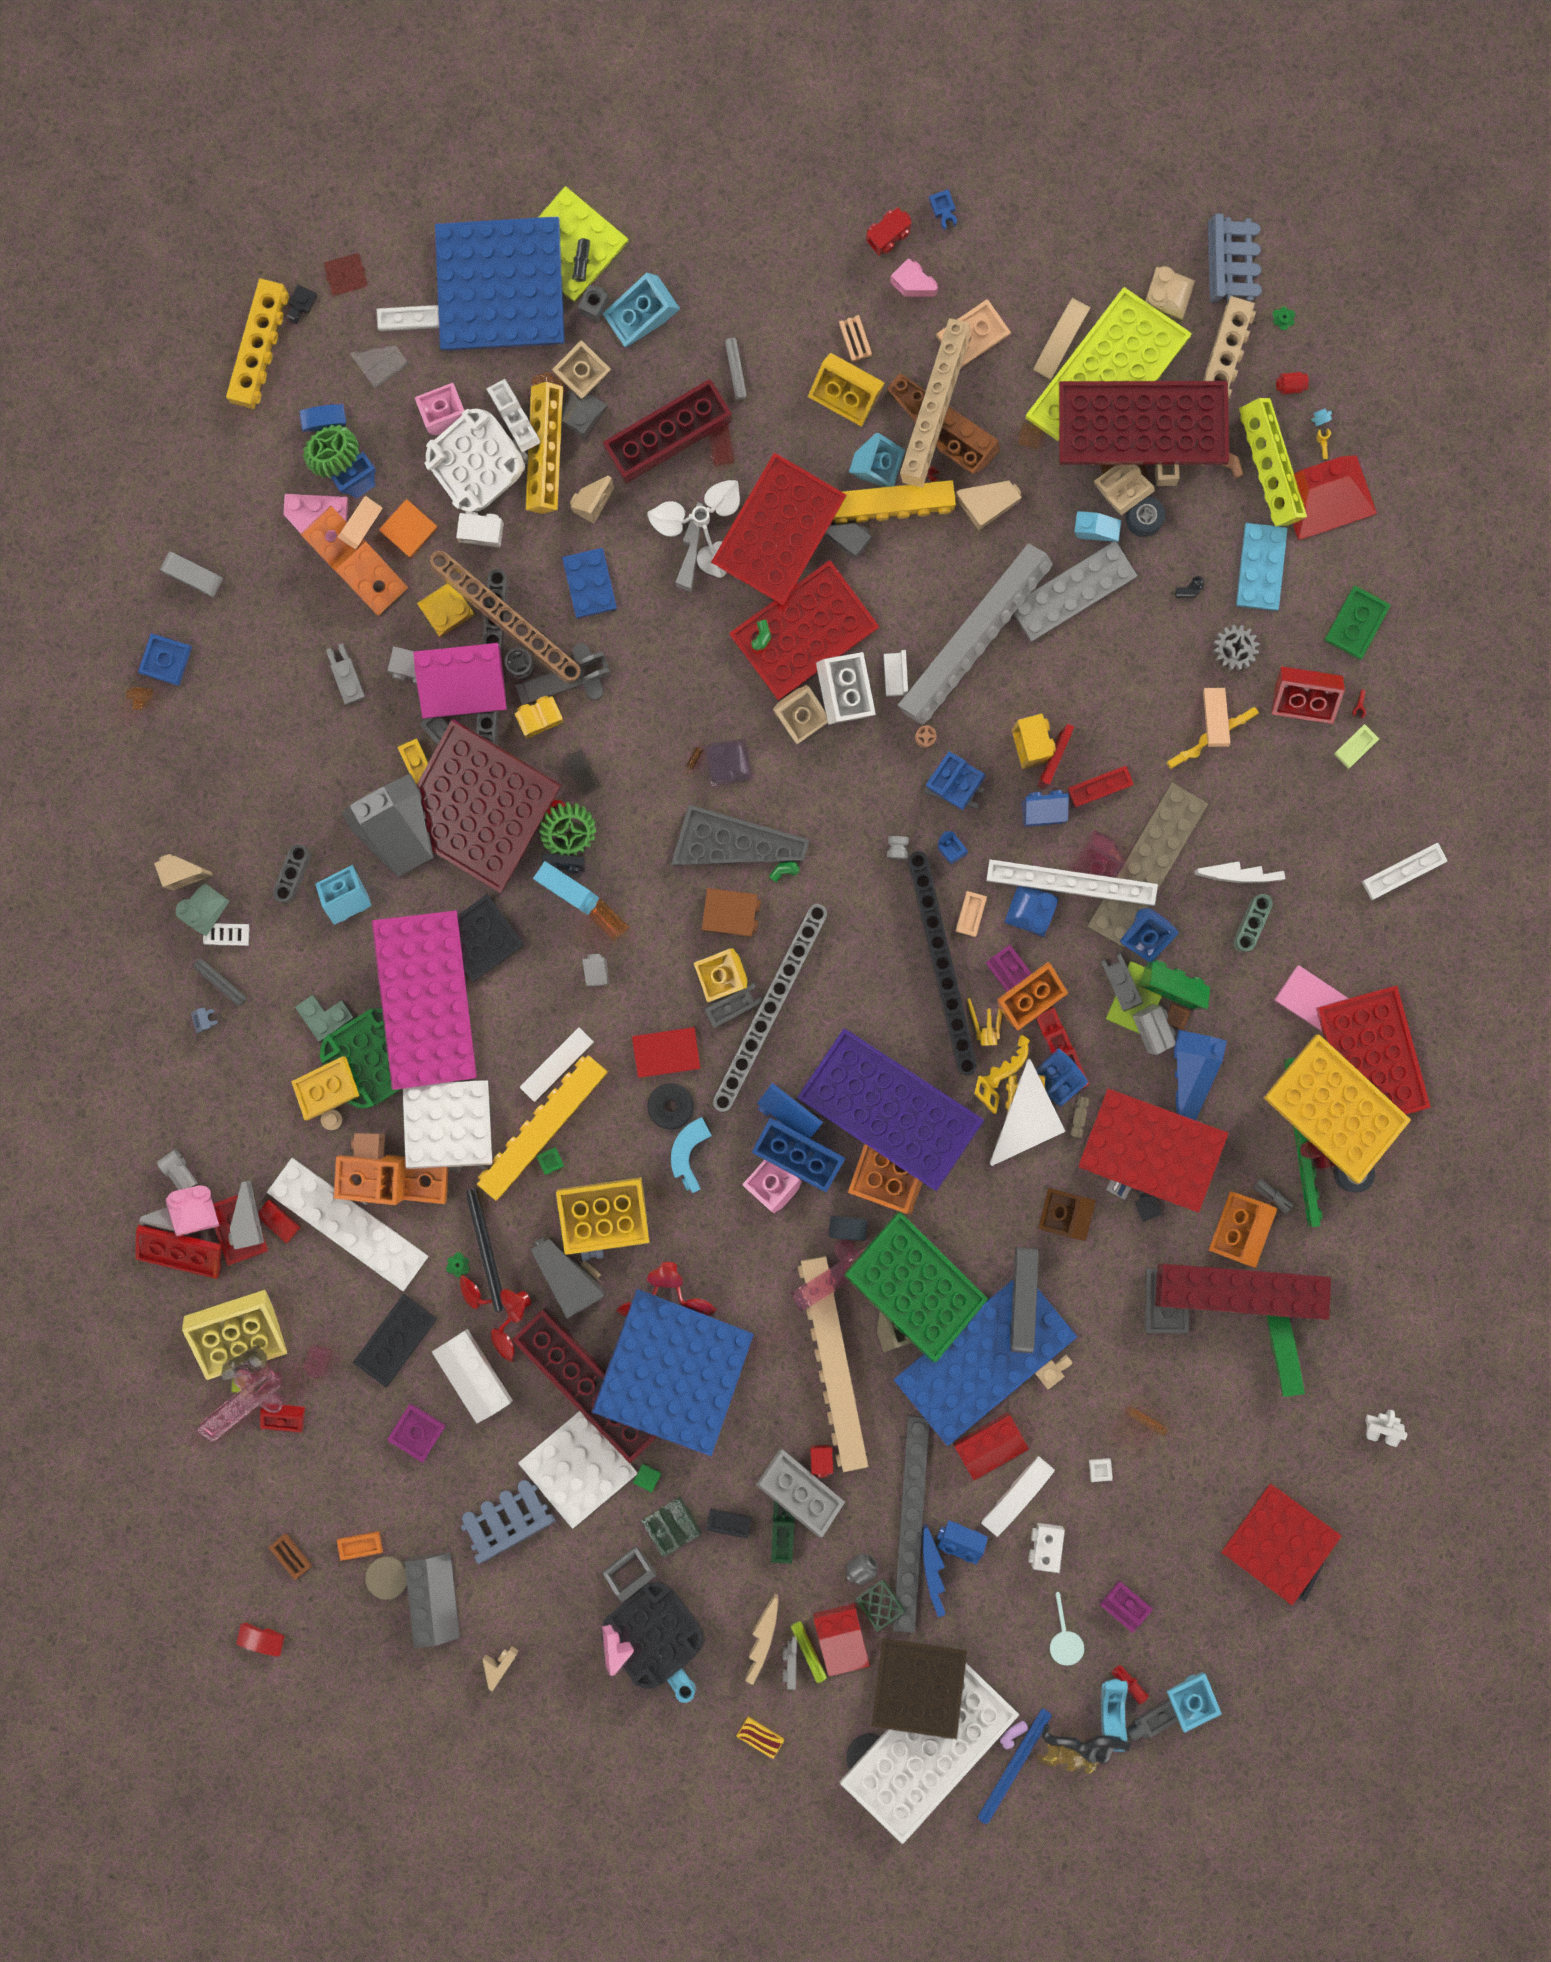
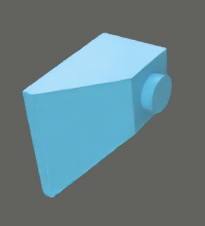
M875 433L855 452L849 473L873 484L893 487L905 449L883 435Z

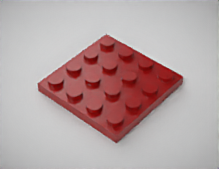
M1270 1483L1224 1546L1221 1553L1289 1604L1293 1605L1342 1535Z

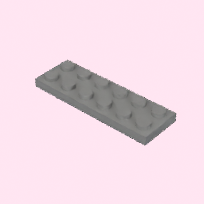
M1114 541L1031 592L1013 615L1030 642L1135 579L1137 574L1117 542Z

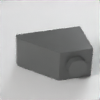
M855 523L829 526L824 535L854 560L857 559L871 541L870 531L862 525L859 527Z

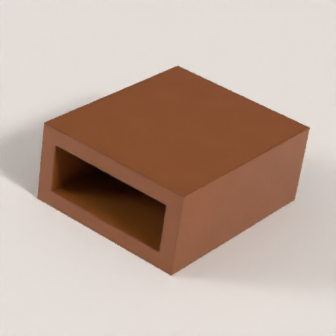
M707 888L702 931L752 937L753 933H757L758 929L755 912H760L761 900H757V894Z

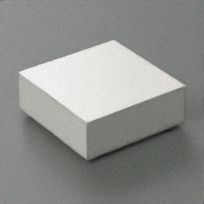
M1110 1458L1089 1460L1091 1482L1113 1480Z

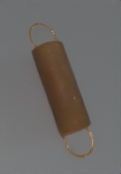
M698 747L694 749L686 765L690 767V770L691 768L692 770L694 769L703 749Z

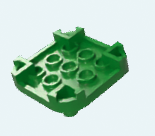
M382 1008L366 1010L363 1014L335 1032L328 1034L323 1039L319 1055L322 1063L326 1065L340 1057L347 1058L359 1093L358 1097L348 1101L350 1105L358 1108H371L401 1090H392Z

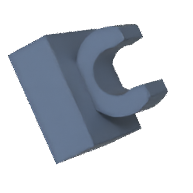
M200 1008L191 1013L196 1033L204 1032L218 1023L217 1020H208V1015L214 1013L213 1009L205 1011V1008Z

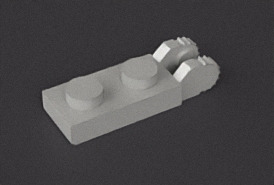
M344 644L339 645V651L344 660L338 663L336 662L333 650L331 648L326 649L332 664L330 666L345 705L364 699V692Z

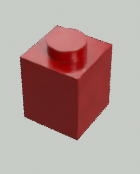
M832 1445L810 1446L811 1473L816 1474L818 1478L829 1477V1474H833Z

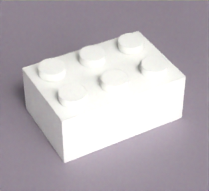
M863 652L816 662L828 725L876 715Z

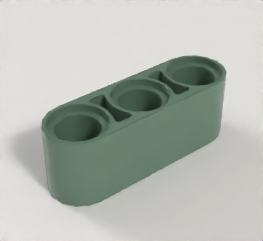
M1260 894L1253 897L1250 901L1233 941L1234 948L1238 952H1247L1255 947L1273 903L1270 896ZM1258 899H1262L1265 902L1263 910L1257 907ZM1250 918H1254L1257 921L1255 929L1250 928L1248 925ZM1242 937L1247 938L1249 941L1247 948H1243L1240 945Z

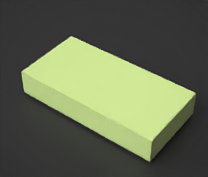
M1364 724L1334 755L1349 769L1379 738Z

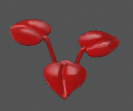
M663 1262L657 1269L648 1274V1283L655 1286L652 1295L656 1296L659 1287L676 1288L681 1306L706 1316H710L717 1311V1308H714L712 1304L702 1299H689L686 1302L683 1300L680 1290L683 1279L677 1273V1265L675 1263ZM631 1302L619 1306L616 1312L626 1317Z
M460 1276V1288L463 1298L471 1308L477 1309L479 1304L492 1303V1299L482 1300L476 1285L465 1276ZM503 1289L500 1293V1298L509 1318L498 1330L496 1328L492 1329L491 1340L496 1351L507 1361L513 1362V1343L508 1335L504 1333V1328L511 1321L515 1323L521 1321L524 1309L531 1305V1300L525 1291L515 1294L508 1289Z

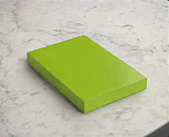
M1130 961L1128 970L1143 1004L1124 1012L1115 995L1106 1020L1140 1034L1132 1015L1150 1005H1158L1162 996L1138 986L1145 967Z

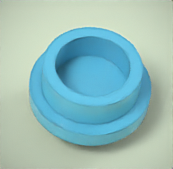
M1326 408L1314 413L1315 417L1311 418V420L1315 422L1316 426L1332 420L1331 410L1326 411Z

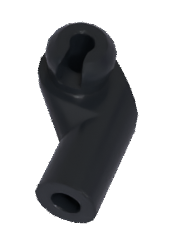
M1195 576L1187 587H1176L1175 598L1196 597L1204 587L1203 578Z

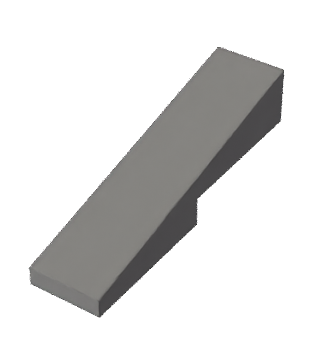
M698 502L697 506H703V504ZM692 519L683 539V545L689 547L676 580V587L692 592L701 530V527L696 526Z

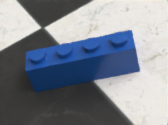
M771 1118L768 1120L751 1152L824 1192H827L845 1160L841 1155Z

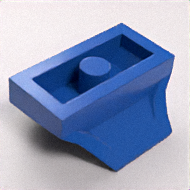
M364 451L356 456L357 461L352 462V467H348L346 473L342 471L339 477L334 474L331 478L341 493H347L356 499L375 487L374 475L376 469Z

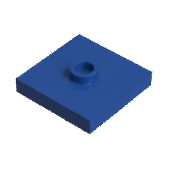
M151 633L138 673L180 686L192 646Z

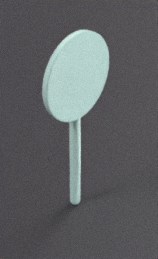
M1056 1592L1062 1632L1055 1635L1052 1639L1050 1652L1053 1659L1059 1664L1073 1665L1082 1658L1084 1644L1076 1633L1066 1631L1060 1593Z

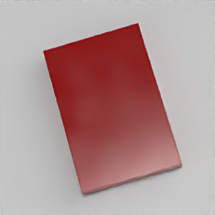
M1066 724L1060 731L1055 743L1056 751L1053 752L1054 755L1046 763L1037 784L1039 788L1045 789L1050 785L1075 726Z
M695 1027L632 1036L638 1078L701 1069Z
M238 1195L213 1204L219 1226L214 1227L221 1244L227 1266L269 1251L265 1239L264 1243L234 1249V1245L231 1246L229 1233H231L230 1227Z

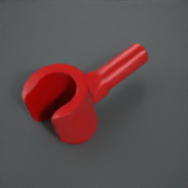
M929 466L926 477L931 482H937V478L932 475L934 473L940 474V472L933 466Z
M1361 689L1357 707H1354L1352 710L1353 717H1355L1357 709L1362 711L1360 718H1364L1366 715V709L1363 707L1366 690Z

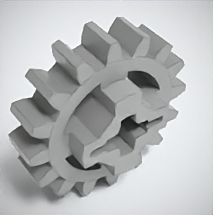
M1232 625L1230 631L1227 627L1222 630L1223 634L1219 633L1216 636L1219 640L1213 642V645L1217 646L1213 653L1219 655L1215 660L1223 661L1221 667H1224L1226 664L1229 665V671L1234 666L1237 671L1242 669V665L1248 668L1250 666L1249 662L1253 663L1256 660L1253 656L1259 654V651L1255 650V648L1260 644L1254 642L1257 636H1250V628L1246 632L1243 631V625L1236 629L1235 625ZM1235 635L1233 640H1225L1228 636ZM1237 642V648L1240 650L1235 654V648L1232 646ZM1239 656H1247L1244 660L1238 661Z

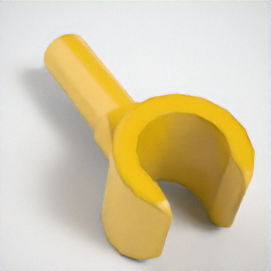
M1329 429L1326 430V437L1321 435V430L1318 431L1316 436L1317 441L1321 443L1323 460L1328 459L1327 441L1331 435Z

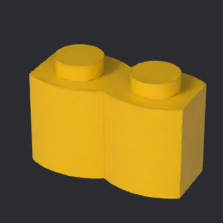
M543 696L537 699V703L529 706V704H525L517 708L518 712L514 714L526 739L564 722L553 696L549 698L548 696Z

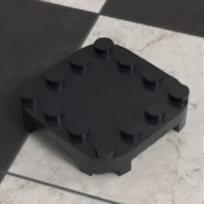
M652 1582L644 1585L603 1620V1626L611 1625L614 1632H618L620 1643L630 1642L633 1653L622 1667L632 1679L631 1682L635 1686L644 1689L656 1688L665 1683L695 1658L705 1643L704 1631L699 1622L677 1593L668 1584L663 1582ZM601 1629V1631H602V1638H601V1640H602V1642H603V1644H604V1640H603V1629Z

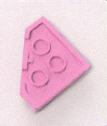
M285 494L284 516L300 533L330 505L347 522L348 498ZM329 530L325 534L327 541H333L336 538L334 530Z

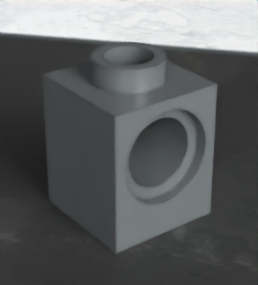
M589 285L578 305L579 314L598 323L609 302L607 292L599 286L594 288ZM593 299H598L600 301L595 306L589 304V302Z

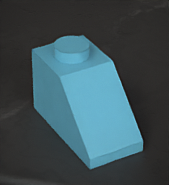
M1077 511L1074 531L1077 538L1119 542L1121 520L1100 513Z

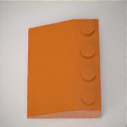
M864 1144L848 1193L911 1215L922 1182Z

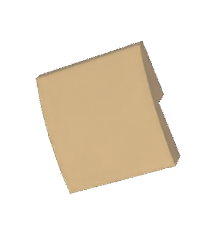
M1115 465L1094 481V484L1120 515H1123L1155 491L1154 486L1141 474L1140 468L1137 465Z

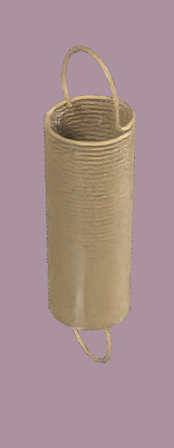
M587 1261L581 1262L580 1266L595 1281L601 1276Z

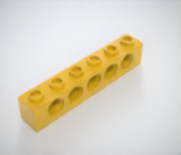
M259 278L226 398L232 404L255 409L256 404L260 403L261 384H265L267 378L266 366L272 361L271 348L277 342L278 333L276 331L278 325H281L283 321V305H287L289 293H287L283 284ZM269 302H274L272 308H266V305ZM263 322H269L266 328H260ZM263 341V345L260 348H255L257 342ZM258 361L256 367L249 368L251 362ZM252 381L250 387L244 388L245 382Z
M549 382L531 386L530 424L541 443L528 449L526 510L540 514L558 509L563 386Z

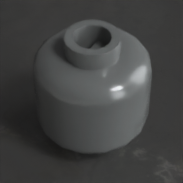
M860 1553L847 1562L846 1577L851 1583L863 1586L877 1575L878 1564L870 1554Z

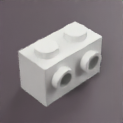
M1037 1523L1036 1528L1032 1529L1031 1541H1034V1549L1029 1551V1562L1032 1563L1033 1569L1059 1573L1065 1531L1062 1526Z

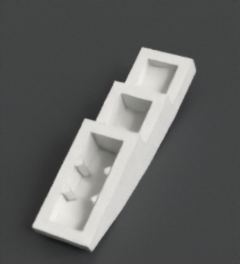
M504 379L487 388L520 450L524 452L541 443L506 380Z
M1239 862L1199 868L1194 871L1195 875L1233 883H1266L1285 879L1284 871L1263 874L1262 866L1241 870Z
M1038 1456L1011 1484L1010 1489L997 1501L996 1506L983 1518L981 1523L998 1537L1031 1501L1055 1470Z

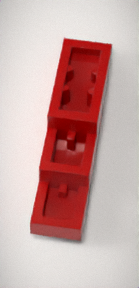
M1052 1005L1035 1018L1050 1053L1052 1054L1058 1048L1061 1049L1086 1077L1075 1049L1072 1047L1065 1028L1062 1026L1055 1007Z

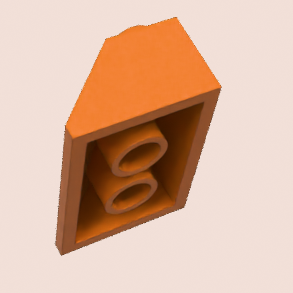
M1047 962L998 998L997 1003L1006 1020L1018 1031L1067 995L1068 992L1051 964Z
M1230 1191L1209 1251L1256 1268L1278 1208Z

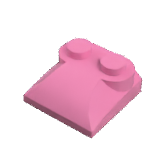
M454 383L414 397L426 429L432 435L442 434L462 416L461 412L464 411Z
M764 1160L742 1185L771 1212L775 1213L781 1210L795 1195L802 1181L789 1172Z
M195 1186L170 1193L166 1198V1205L176 1236L219 1226L211 1199V1192L207 1187Z

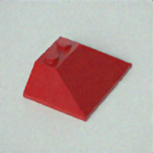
M1357 455L1341 456L1305 468L1294 474L1307 515L1306 518L1292 524L1298 541L1377 514Z

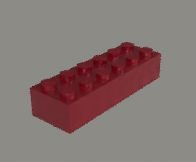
M708 379L602 443L624 483L627 484L732 422V413L712 380Z

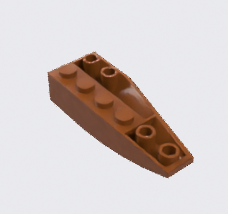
M899 373L889 385L887 391L916 423L926 390ZM948 406L936 448L968 472L975 474L987 467L1000 451L999 441Z

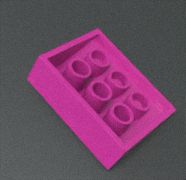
M498 643L413 652L423 719L507 710L501 648Z

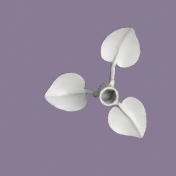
M729 480L712 486L706 492L704 498L705 504L709 507L697 506L686 519H684L685 511L683 507L673 501L662 503L655 509L648 511L647 515L652 526L665 536L679 535L683 530L682 523L685 524L691 519L696 526L703 527L708 546L702 547L699 550L697 563L707 574L718 578L725 576V571L711 564L722 541L712 545L706 525L710 521L709 513L716 511L720 516H729L736 512L740 503L738 481Z

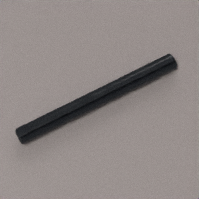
M472 1188L466 1191V1196L494 1311L501 1312L505 1310V1307L500 1298L502 1291L478 1189Z

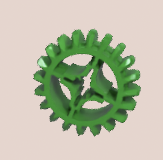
M340 424L336 427L331 425L329 428L324 426L322 431L317 430V434L315 436L310 435L311 440L306 441L307 447L303 448V457L307 467L316 476L319 475L322 478L328 476L331 479L334 474L339 477L340 472L346 473V469L352 467V462H356V456L359 455V444L355 435Z
M566 802L565 807L558 803V809L556 810L551 807V814H545V820L541 821L542 827L539 828L540 839L544 842V847L546 849L549 848L552 854L556 852L557 855H563L564 853L565 856H570V853H573L577 857V851L580 850L584 853V846H591L590 841L595 838L593 833H596L595 821L592 819L591 813L589 811L586 812V808L583 806L579 808L577 803H574L572 807L569 802ZM571 818L579 819L583 824L572 822ZM552 836H557V838H563L564 842H559L555 840Z

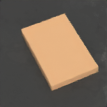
M988 299L957 319L968 322L971 330V336L961 368L1011 334ZM946 327L936 334L940 342H942Z

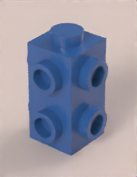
M948 1520L945 1527H940L936 1539H939L937 1548L947 1554H952L964 1559L966 1562L977 1565L984 1554L988 1537L978 1531H973L961 1526L959 1523Z

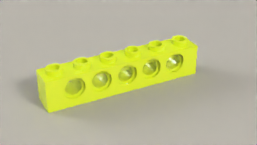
M1258 398L1239 408L1240 420L1247 433L1246 439L1251 446L1252 458L1259 472V481L1262 483L1265 491V500L1269 504L1271 519L1275 527L1288 526L1306 518L1307 515L1271 399Z

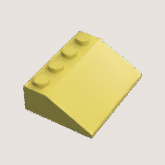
M266 1290L184 1316L182 1331L206 1380L287 1354L275 1311Z

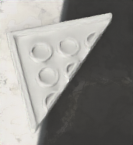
M1030 1059L1026 1061V1066L1019 1080L1002 1131L998 1137L995 1150L990 1159L991 1166L1065 1132Z

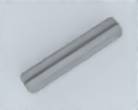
M728 338L725 342L735 398L741 400L746 398V389L736 338Z

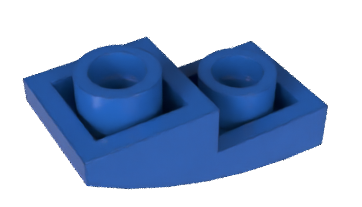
M343 404L317 406L299 411L302 432L322 431L324 426L330 427L334 425L336 427L340 424L342 427H345L346 425Z

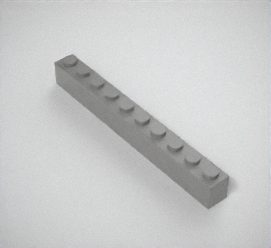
M1029 543L898 704L906 716L922 726L932 717L935 710L945 701L951 690L958 685L960 679L970 670L976 659L983 654L985 648L998 635V632L1005 623L1011 619V616L1023 604L1030 592L1036 588L1043 576L1049 572L1053 563L1047 553Z

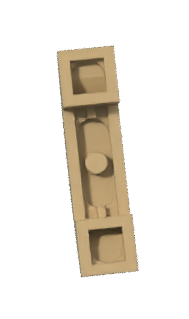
M1074 298L1071 299L1033 371L1050 380L1053 378L1090 307Z

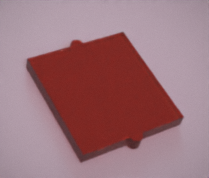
M359 253L324 262L327 273L326 280L330 284L333 296L368 286L364 274L365 268L362 267Z

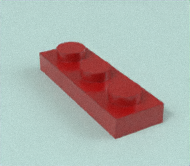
M1123 766L1067 788L1074 808L1131 787L1134 784L1127 766Z

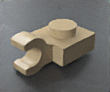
M1067 1355L1056 1363L1050 1360L1035 1374L1049 1390L1065 1377L1061 1371L1069 1367L1072 1361Z

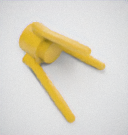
M968 998L967 1004L975 1027L977 1040H980L981 1046L998 1045L997 1039H1000L1002 1019L1001 1010L998 1009L996 1027L992 1028L991 1009H987V1028H982L981 1032L971 999Z

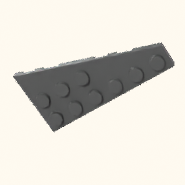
M689 805L671 865L804 861L810 840Z

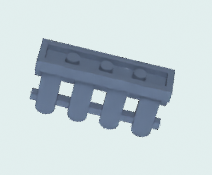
M1215 214L1208 221L1210 303H1218L1223 297H1226V301H1228L1230 296L1246 298V301L1251 302L1253 298L1258 297L1262 292L1260 285L1252 283V278L1257 277L1261 273V267L1256 263H1252V257H1256L1260 253L1261 248L1257 243H1252L1251 237H1255L1260 232V226L1257 223H1251V219L1246 218L1244 222H1233L1230 217H1226L1223 221V214ZM1231 236L1245 237V242H1231ZM1232 256L1245 257V263L1232 262ZM1232 277H1245L1246 283H1232Z
M527 1480L521 1481L518 1484L520 1493L516 1496H513L510 1491H503L499 1496L501 1504L495 1507L490 1501L484 1502L481 1505L483 1514L478 1517L473 1512L464 1513L462 1516L464 1525L461 1528L463 1531H468L474 1543L471 1548L473 1551L477 1549L479 1553L474 1556L477 1564L486 1562L556 1522L553 1514H546L545 1510L548 1507L546 1504H541L535 1492L538 1490L536 1484L532 1486ZM522 1498L530 1511L525 1516H523L517 1504V1501ZM502 1509H505L511 1521V1524L507 1526L504 1525L498 1514ZM533 1518L535 1522L528 1526L526 1521ZM485 1519L493 1533L486 1537L479 1523ZM514 1528L516 1533L510 1536L508 1531ZM496 1539L497 1544L491 1547L489 1542Z

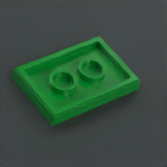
M1354 585L1324 641L1362 660L1391 604Z

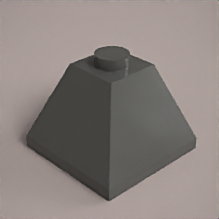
M569 389L562 399L561 425L586 441L608 405L589 393L581 399Z

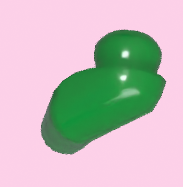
M767 620L757 622L759 635L751 644L752 648L756 651L766 648L771 640Z
M794 861L780 862L768 877L777 883L783 874L790 873L795 876L799 873L800 868Z

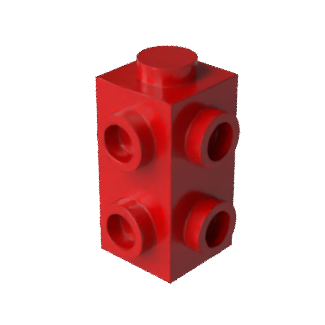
M899 207L894 211L889 210L882 217L883 220L881 222L872 224L866 231V242L878 256L890 252L899 239L902 241L910 234L911 217L906 211L902 212Z

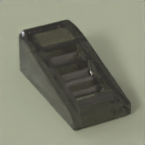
M255 1345L222 1365V1380L224 1381L265 1368L267 1365V1355L258 1345Z

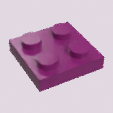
M410 1403L387 1441L423 1463L446 1427V1424Z

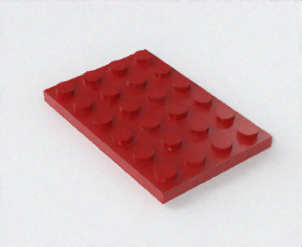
M774 452L712 559L711 564L784 606L847 495Z
M829 560L795 585L784 606L776 601L771 602L731 631L729 636L777 701H780L818 673L816 662L842 656L879 629V625ZM767 620L771 640L766 648L756 651L752 648L751 644L759 635L757 622Z
M1397 985L1316 1007L1324 1040L1405 1115L1431 1108Z
M1107 1089L1078 1167L1199 1213L1229 1133Z

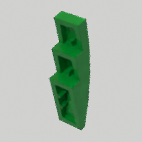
M1266 1315L1271 1351L1274 1354L1276 1373L1279 1375L1282 1396L1288 1397L1305 1394L1290 1319L1285 1316Z

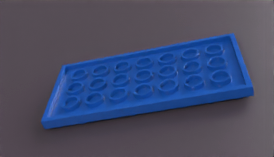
M1012 1279L986 1301L936 1363L931 1362L922 1354L893 1379L947 1446L1077 1338L1076 1334L1038 1288L1033 1353H1016L1010 1350Z

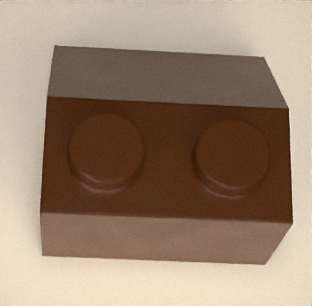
M1048 1188L1038 1229L1086 1241L1096 1200Z

